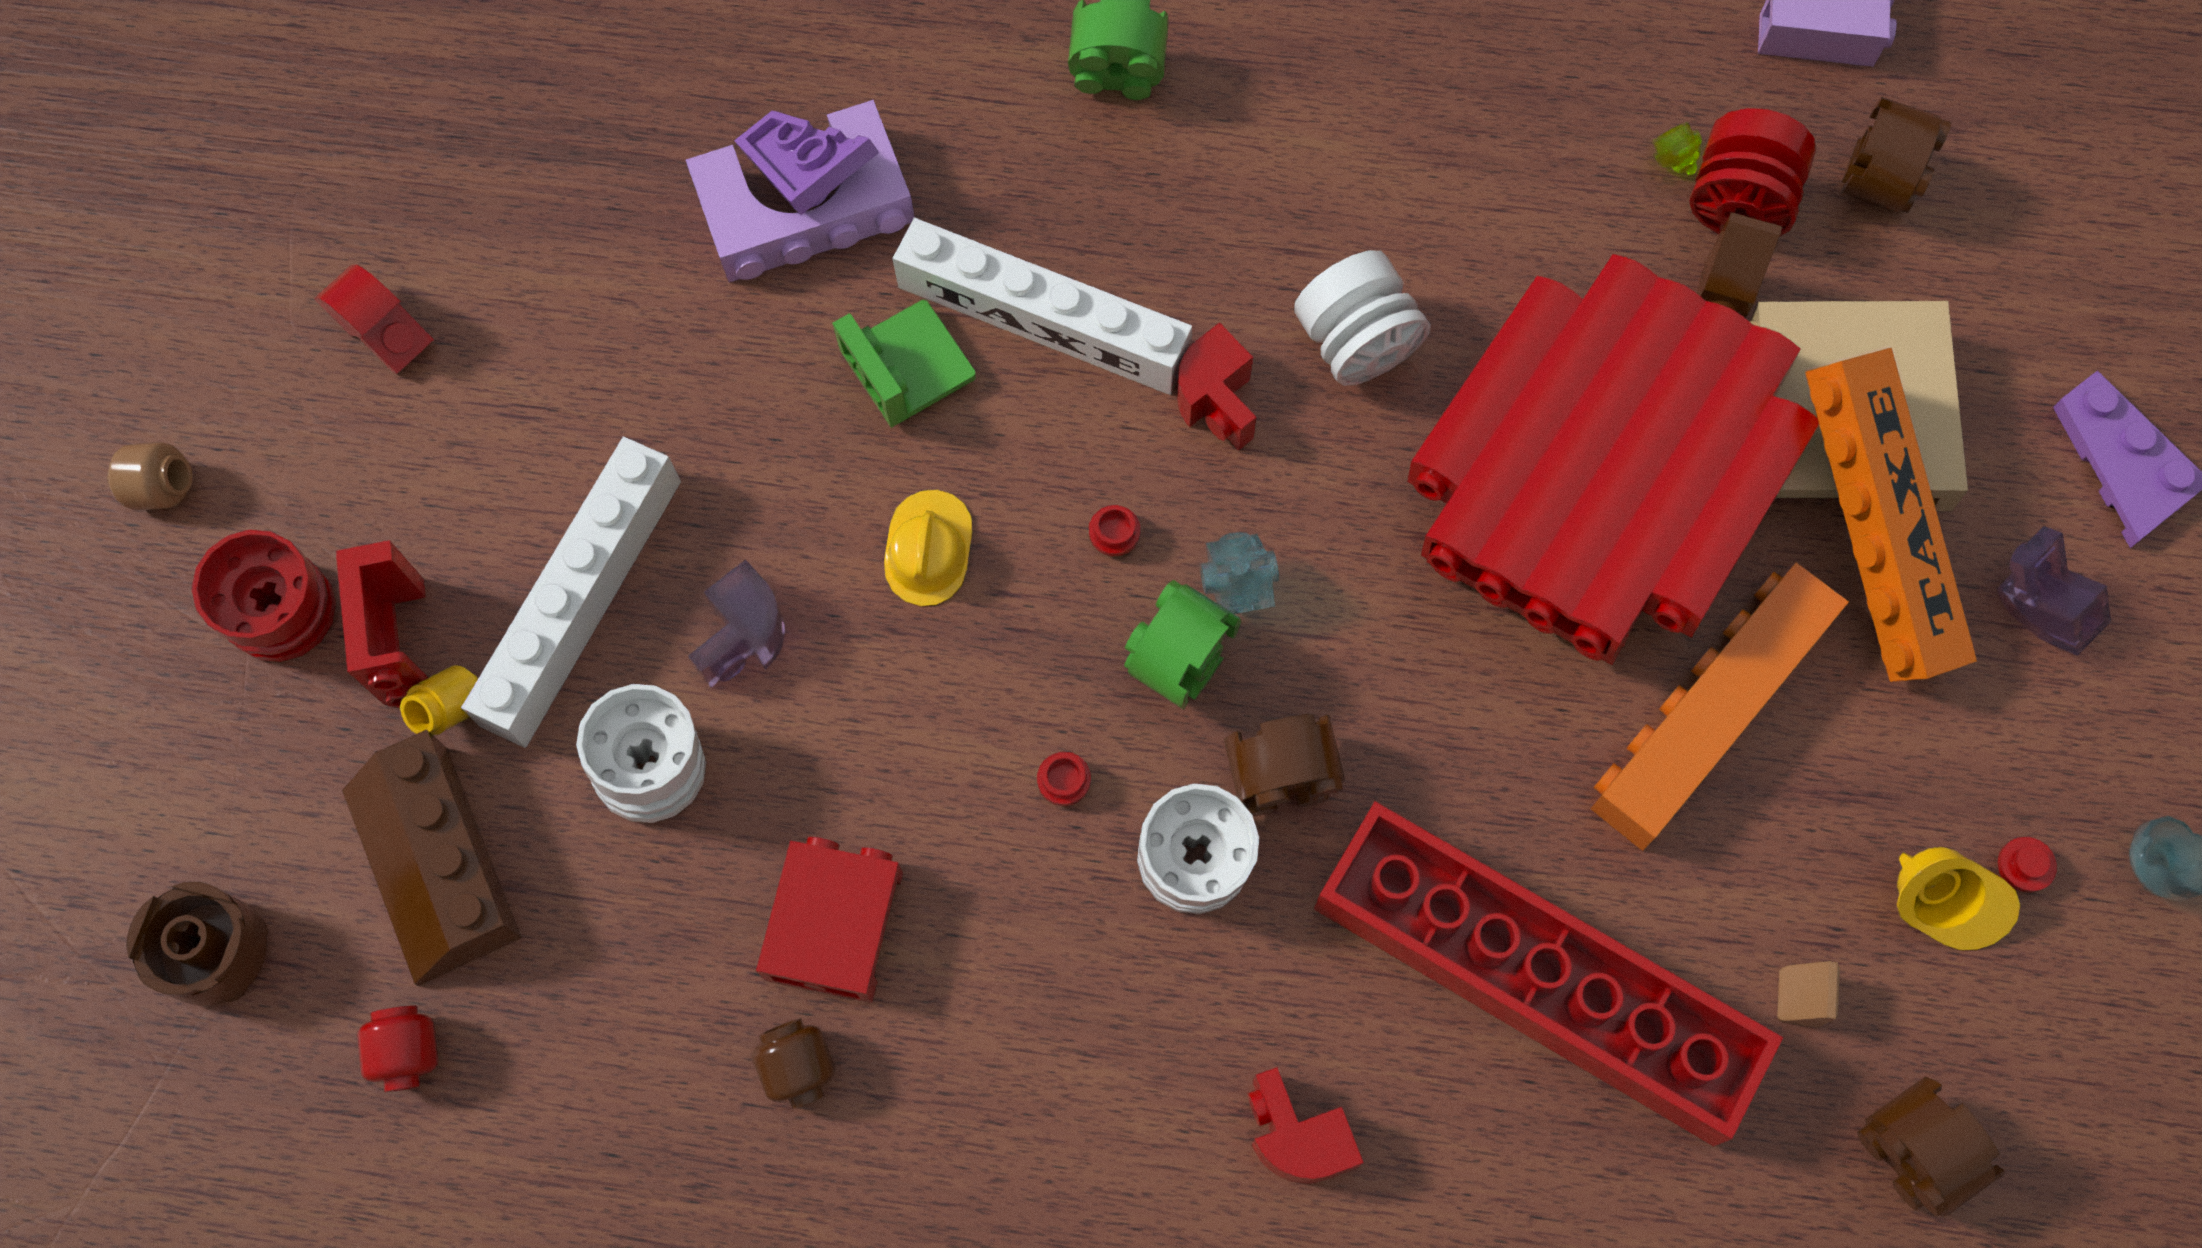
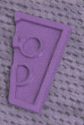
M773 110L734 140L748 159L800 215H803L811 207L822 203L832 190L879 153L870 138L858 135L855 139L845 137L839 129L828 127L825 131L813 128L807 120Z
M2098 370L2065 395L2053 407L2081 460L2090 462L2103 487L2098 491L2107 507L2114 506L2125 526L2121 533L2130 548L2202 490V471Z

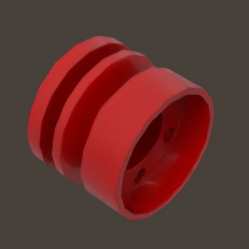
M1745 108L1726 113L1715 121L1710 131L1702 157L1703 163L1697 174L1696 184L1689 199L1692 214L1702 225L1718 234L1721 233L1731 212L1782 226L1780 236L1786 234L1791 230L1797 219L1798 206L1804 194L1803 186L1810 174L1816 153L1814 136L1799 121L1789 115L1769 109Z
M249 529L227 535L207 550L195 569L191 588L195 608L209 627L227 638L230 643L234 644L241 651L258 660L283 662L297 658L317 646L332 626L336 608L332 584L322 571L309 558L305 557L291 541L272 531Z

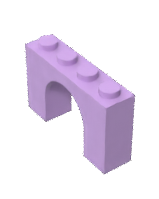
M1766 0L1760 12L1758 54L1873 67L1883 49L1890 48L1895 38L1897 23L1896 19L1890 18V8L1894 0Z
M874 100L827 114L829 127L841 130L844 136L850 139H855L858 135L870 138L879 153L843 181L836 193L827 202L815 209L806 211L803 215L799 213L778 212L761 204L752 195L747 186L733 145L686 159L728 282L738 279H753L766 270L787 263L799 264L808 260L812 255L833 248H848L857 243L858 240L879 233H894L905 225L912 223L915 217L911 195Z

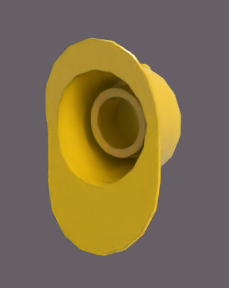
M940 490L920 491L907 497L895 509L890 522L884 559L885 578L892 591L907 603L920 607L938 605L950 599L963 584L967 572L972 538V519L965 504L953 494Z
M1934 847L1921 851L1914 856L1904 852L1899 856L1902 866L1897 880L1899 892L1897 908L1899 915L1911 927L1920 930L1943 945L1957 950H1978L1998 942L2009 934L2017 922L2020 902L2015 889L2003 878L1980 864L1967 859L1956 850Z

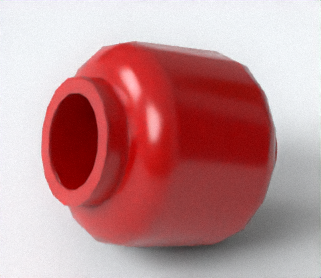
M416 1005L393 1007L371 1012V1021L362 1025L357 1033L362 1077L370 1082H383L385 1093L420 1087L419 1076L432 1072L437 1067L439 1061L433 1019L428 1015L418 1014V1006Z

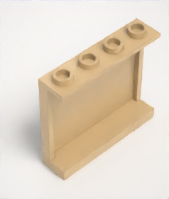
M1948 301L1758 302L1749 322L1753 325L1779 332L1801 348L1789 374L1775 397L1797 403L1816 417L1817 414L1811 400L1806 371L1892 347L1936 511H1953L1967 493L1968 485ZM1820 425L1776 498H1839L1829 458L1825 451Z

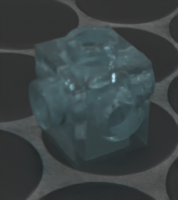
M1234 532L1222 536L1219 541L1206 543L1208 562L1200 563V575L1205 595L1214 594L1217 604L1233 614L1275 607L1273 582L1279 581L1277 560L1273 550H1265L1258 534L1249 535L1244 532Z

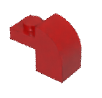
M357 264L350 265L314 298L350 336H357L394 374H398L434 341L399 304L401 301L377 278Z
M1220 322L1192 343L1184 353L1179 366L1177 401L1182 418L1189 427L1205 416L1206 424L1211 432L1222 441L1228 439L1239 451L1254 439L1257 417L1234 392L1251 380L1253 356Z
M1278 1067L1255 1075L1252 1082L1255 1091L1247 1093L1248 1100L1259 1127L1268 1124L1271 1133L1255 1138L1251 1145L1257 1157L1271 1172L1288 1181L1307 1184L1333 1178L1357 1169L1363 1164L1342 1107L1298 1122Z

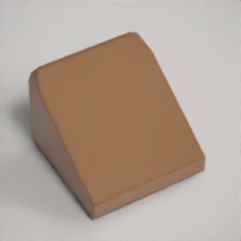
M1826 961L1782 967L1779 971L1778 1020L1782 1023L1815 1028L1835 1020L1838 1017L1840 966H1838V962Z

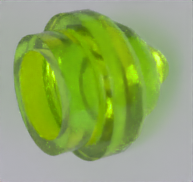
M1688 122L1669 129L1652 141L1656 149L1653 156L1661 167L1673 168L1677 173H1687L1688 175H1693L1696 172L1697 160L1701 155L1702 136L1698 130L1693 131Z

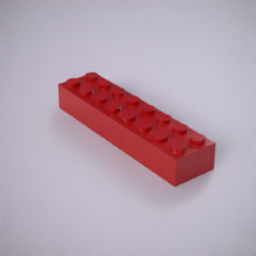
M1374 801L1328 879L1314 907L1315 911L1713 1147L1733 1139L1784 1038Z

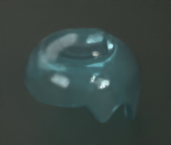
M2163 816L2141 824L2132 837L2129 858L2132 870L2143 888L2153 895L2169 901H2181L2201 896L2202 836L2193 833L2184 821L2171 816Z

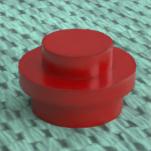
M1110 505L1097 511L1091 518L1089 538L1092 545L1099 552L1108 556H1121L1132 551L1139 542L1141 534L1140 522L1137 516L1128 508Z
M1058 752L1050 755L1041 763L1037 773L1038 788L1042 796L1054 805H1074L1087 795L1091 786V772L1087 763L1080 756L1071 752Z
M2018 837L2005 844L1998 856V870L2001 878L2014 889L2033 893L2046 888L2053 882L2057 873V862L2050 848L2040 840L2032 837Z

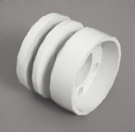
M1368 250L1351 255L1332 265L1315 277L1302 290L1295 302L1294 312L1310 339L1316 343H1323L1321 345V356L1325 362L1331 365V373L1336 381L1343 386L1357 385L1390 371L1413 354L1422 345L1430 332L1431 324L1425 315L1417 310L1418 304L1415 299L1408 293H1402L1403 281L1382 251Z
M631 684L610 690L590 706L580 722L576 746L581 765L587 777L591 780V784L598 797L611 812L629 821L654 823L677 815L693 802L704 783L706 760L690 712L674 694L654 685ZM650 756H655L657 762H648ZM638 763L645 764L643 770L638 769Z
M1190 784L1173 789L1153 804L1142 824L1137 863L1143 883L1157 901L1177 912L1202 914L1220 909L1239 894L1256 864L1259 835L1253 816L1238 797L1220 787ZM1199 843L1206 847L1204 859L1207 861L1206 864L1200 860H1196L1192 865L1185 862L1184 858L1187 852L1184 847L1185 844L1190 848H1195Z

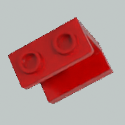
M390 540L337 550L336 559L347 672L383 705L400 708L401 701L406 697L408 690L429 677L404 652H400L395 604L426 598L424 578Z
M808 837L806 843L790 840L756 972L764 981L873 1003L878 983L874 974L896 884L901 885L903 877L899 863L892 861V854L874 848H861L860 854L840 851L838 843L824 838Z

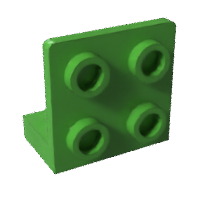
M927 300L915 303L871 329L869 326L860 329L850 313L832 323L840 352L891 428L976 379L974 368Z

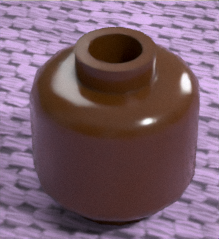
M798 1018L758 1035L761 1044L755 1047L751 1057L763 1091L768 1099L774 1102L789 1099L792 1109H795L824 1096L821 1086L834 1076L835 1065L820 1028L814 1025L804 1026L802 1019Z

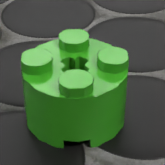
M1084 0L1079 1L1073 10L1068 57L1069 71L1075 77V88L1087 94L1099 93L1103 89L1120 90L1125 97L1132 100L1150 97L1151 88L1158 85L1164 77L1169 29L1167 12L1163 11L1159 14L1150 9V0H1101V2L1089 5Z
M1172 580L1166 585L1156 602V607L1160 610L1150 625L1143 621L1140 622L1127 641L1125 649L1131 653L1124 667L1128 669L1127 672L1130 676L1181 709H1185L1189 701L1188 696L1195 700L1222 663L1224 658L1220 655L1224 646L1220 643L1225 634L1232 639L1236 637L1241 619L1189 585H1181Z

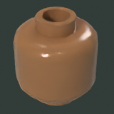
M164 442L135 443L122 446L114 453L107 473L108 484L115 499L124 507L137 511L168 509L177 506L185 498L193 478L188 460L175 446Z

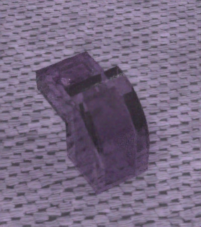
M2043 526L2028 542H2024L2017 547L2010 559L2012 574L1997 588L2003 605L2015 619L2036 637L2078 656L2111 622L2107 586L2068 570L2064 536L2059 531Z
M745 559L704 592L712 609L726 626L688 655V658L697 673L710 688L720 680L726 682L739 674L746 665V659L751 655L756 658L764 669H767L778 656L784 642L785 622L775 596L766 581Z

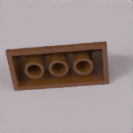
M424 730L375 752L343 788L342 792L413 982L419 986L522 937L447 747L428 730Z

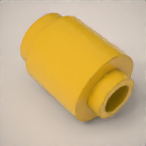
M453 665L411 687L400 704V712L405 724L416 734L428 730L433 735H439L469 718L470 716L461 707L477 682V676L462 666Z

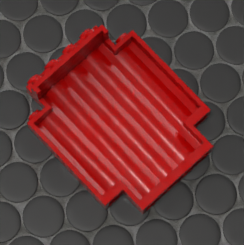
M1612 254L1583 299L1560 282L1536 276L1411 461L1407 482L1412 484L1423 497L1432 501L1441 500L1446 503V506L1425 536L1421 556L1426 558L1427 563L1445 579L1453 582L1461 581L1476 589L1490 604L1500 608L1508 607L1524 616L1528 623L1538 631L1546 634L1554 633L1571 642L1580 654L1592 660H1603L1613 665L1642 611L1652 616L1653 620L1663 629L1674 633L1681 632L1692 638L1819 426L1818 418L1801 405L1775 397L1789 374L1801 348L1781 333L1753 325L1733 309L1705 301L1687 286L1660 278L1638 261Z

